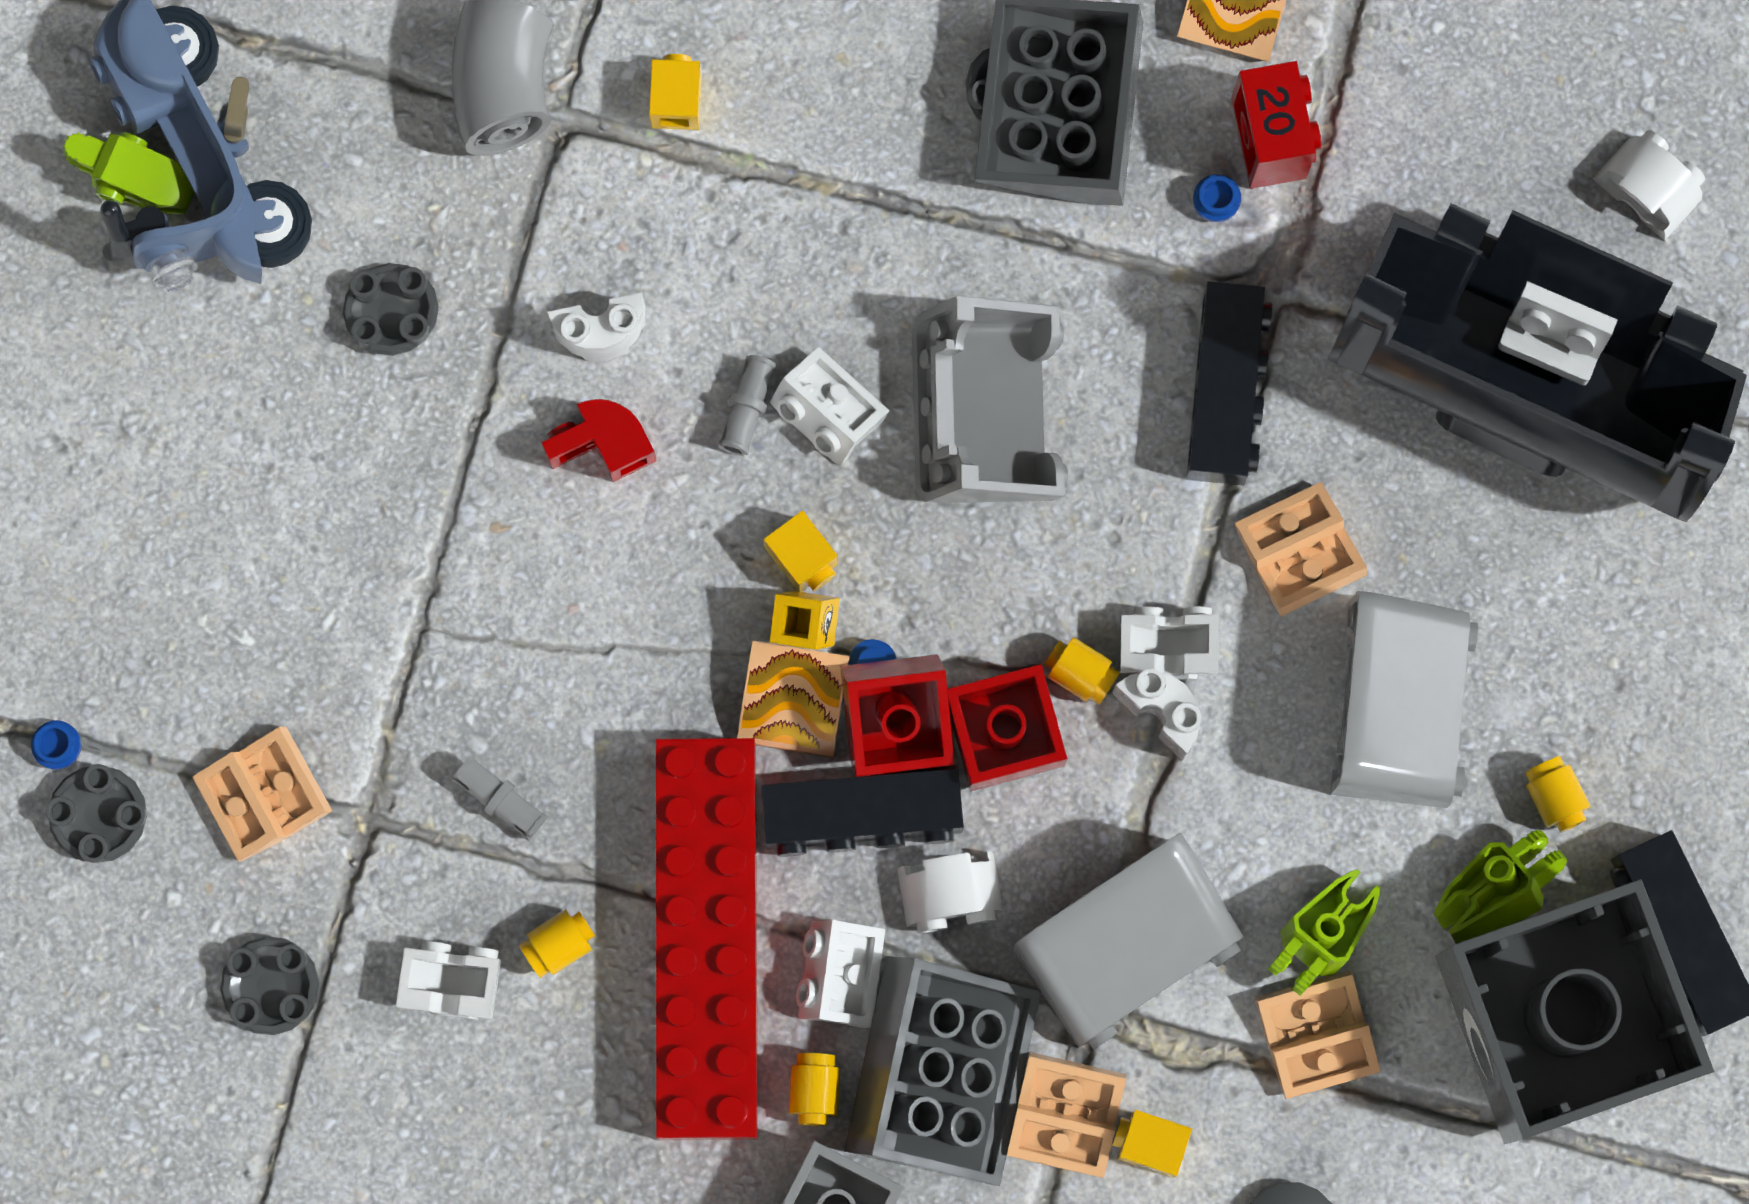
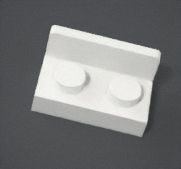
M1527 281L1511 311L1498 348L1501 351L1576 383L1586 385L1591 378L1600 354L1614 331L1617 319Z
M820 347L815 349L782 379L770 400V404L778 411L783 420L793 424L813 443L821 454L828 456L839 466L848 459L854 447L880 425L889 413V410Z
M836 920L811 922L810 930L806 933L803 942V954L806 957L804 976L798 985L796 993L799 1019L821 1020L871 1028L875 1011L885 929Z

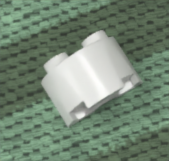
M1647 130L1642 136L1634 135L1628 138L1592 180L1617 201L1621 200L1630 205L1637 212L1639 220L1665 241L1702 200L1700 186L1705 181V176L1692 163L1688 161L1681 163L1674 155L1668 152L1669 146L1660 135Z
M643 292L609 299L607 310L598 316L586 314L582 310L581 305L547 312L558 342L571 353L583 357V360L588 362H607L626 354L629 351V347L638 339L641 330L645 326Z
M1199 606L1183 608V616L1164 617L1163 608L1137 607L1134 609V615H1121V674L1129 676L1147 669H1156L1160 672L1171 674L1178 680L1198 679V674L1217 676L1219 614H1212V608Z
M1147 669L1131 674L1117 683L1112 694L1136 717L1143 713H1151L1157 716L1162 726L1158 738L1183 761L1198 737L1202 718L1197 700L1186 684L1171 674L1163 673L1156 669Z
M992 852L970 856V853L923 860V864L902 866L897 869L906 926H917L919 934L948 929L946 920L958 917H966L967 925L996 921L995 912L1004 911L994 853Z
M422 941L421 950L404 948L395 1007L406 1010L428 1011L442 1016L492 1020L501 960L497 959L498 950L469 947L468 955L450 954L451 945L430 941Z

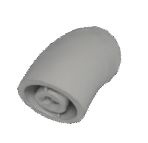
M465 0L460 14L452 61L453 99L457 122L466 151L475 156H489L520 147L543 133L551 122L544 95L543 69L547 44L554 23L545 14L519 0Z

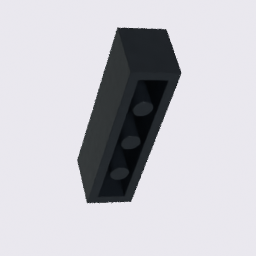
M1207 281L1203 292L1186 480L1244 486L1248 473H1257L1260 444L1251 443L1253 425L1261 426L1264 397L1256 396L1257 378H1265L1268 363V350L1260 349L1261 331L1269 332L1272 318V303L1264 302L1265 287Z
M959 769L761 785L767 850L777 849V856L779 857L807 854L806 846L826 845V852L830 853L856 850L855 842L875 841L876 848H895L905 846L904 838L923 836L925 844L950 843L954 841V834L963 833L964 829Z
M1673 830L1610 859L1614 866L1610 870V876L1615 888L1642 879L1701 1037L1749 1016V984Z

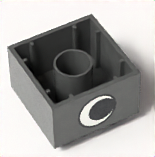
M1642 879L1448 947L1435 956L1504 1145L1538 1135L1715 1072Z

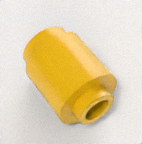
M1072 637L1069 644L1059 640L1044 665L1052 669L1047 677L1048 679L1086 703L1091 699L1099 705L1120 671L1110 666L1112 663L1110 659L1075 637Z
M1561 756L1547 760L1525 772L1530 782L1526 785V788L1546 828L1556 825L1559 832L1562 833L1587 820L1583 812L1591 808V805L1571 765L1565 766Z
M565 908L527 933L528 939L519 944V947L533 970L541 978L549 972L552 975L557 974L592 951L593 949L588 941L594 938L595 934L580 911L571 916Z
M797 1053L796 1065L791 1066L788 1114L798 1116L799 1125L828 1126V1117H838L841 1069L836 1067V1055Z

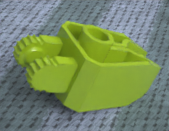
M79 132L77 134L72 133L71 136H67V140H64L65 159L69 161V165H73V168L78 167V170L92 175V187L96 189L95 195L105 201L114 200L119 205H122L123 201L140 208L156 207L164 214H186L195 193L181 166L175 160L147 148L148 143L145 140L127 132H121L120 135L110 133L106 142L89 135L86 137L84 133L79 134Z
M1540 829L1531 831V833L1527 834L1526 837H1522L1510 848L1504 842H1489L1447 886L1435 909L1434 916L1443 930L1454 924L1449 933L1455 944L1518 923L1542 909L1544 896L1540 889L1554 879L1557 874L1559 875L1564 867H1566V863H1568L1566 861L1567 858L1561 851L1554 850L1528 869L1525 867L1537 854L1545 850L1544 848L1547 846L1549 838Z
M1358 869L1337 878L1296 913L1280 930L1281 944L1285 948L1268 967V970L1277 976L1288 967L1294 955L1309 968L1298 976L1292 988L1299 996L1306 991L1318 975H1335L1349 960L1376 910L1380 895V888L1377 885L1366 895L1360 904L1350 903L1338 916L1349 902L1346 892L1361 873Z

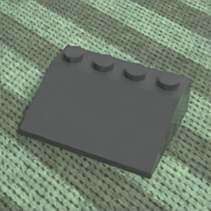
M1085 0L995 1L975 171L976 182L1078 203L1123 206L1144 24L1139 4Z
M886 956L844 1152L1000 1186L1041 991L917 958Z

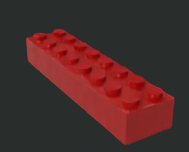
M755 738L656 739V1139L659 1141L758 1140Z

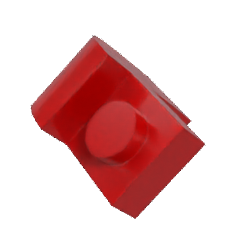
M603 399L587 400L578 403L577 407L583 423L576 426L573 421L561 424L547 434L549 439L541 442L553 469L597 448L613 482L657 461L655 451L637 417L621 404Z

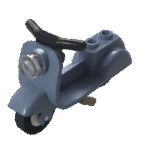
M119 0L107 13L98 29L94 41L95 56L89 58L90 66L100 85L109 84L115 98L111 99V105L122 126L130 124L132 130L137 135L159 125L202 207L205 218L201 221L169 227V220L160 209L145 207L138 212L136 220L125 222L119 204L114 200L104 201L101 204L100 211L109 233L110 242L104 245L102 249L103 256L109 261H120L133 256L134 265L137 268L152 272L151 282L153 286L157 289L166 288L168 292H174L189 285L194 279L192 274L198 267L196 262L218 256L225 266L239 277L261 284L262 267L274 268L286 265L302 254L310 240L312 217L307 202L294 188L283 182L270 180L254 182L246 186L239 172L235 158L244 155L249 150V143L247 139H244L248 116L246 104L249 82L245 77H236L233 80L226 119L217 125L198 89V86L209 79L217 66L219 44L214 28L203 15L187 7L168 6L155 9L151 0Z

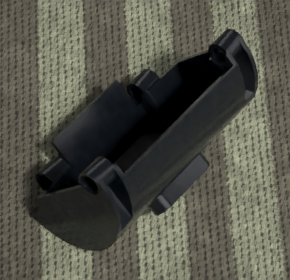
M1450 203L1437 231L1394 213L1346 314V319L1328 356V360L1437 409L1436 420L1445 430L1546 476L1557 477L1562 475L1567 468L1669 516L1687 522L1697 511L1713 483L1720 477L1732 453L1735 440L1729 437L1747 377L1743 373L1744 370L1706 354L1718 323L1678 305L1671 315L1660 311L1659 309L1673 282L1512 210L1499 237L1486 232L1490 220ZM1527 281L1617 319L1614 331L1600 354L1591 378L1586 385L1576 383L1501 351L1498 348L1511 311Z

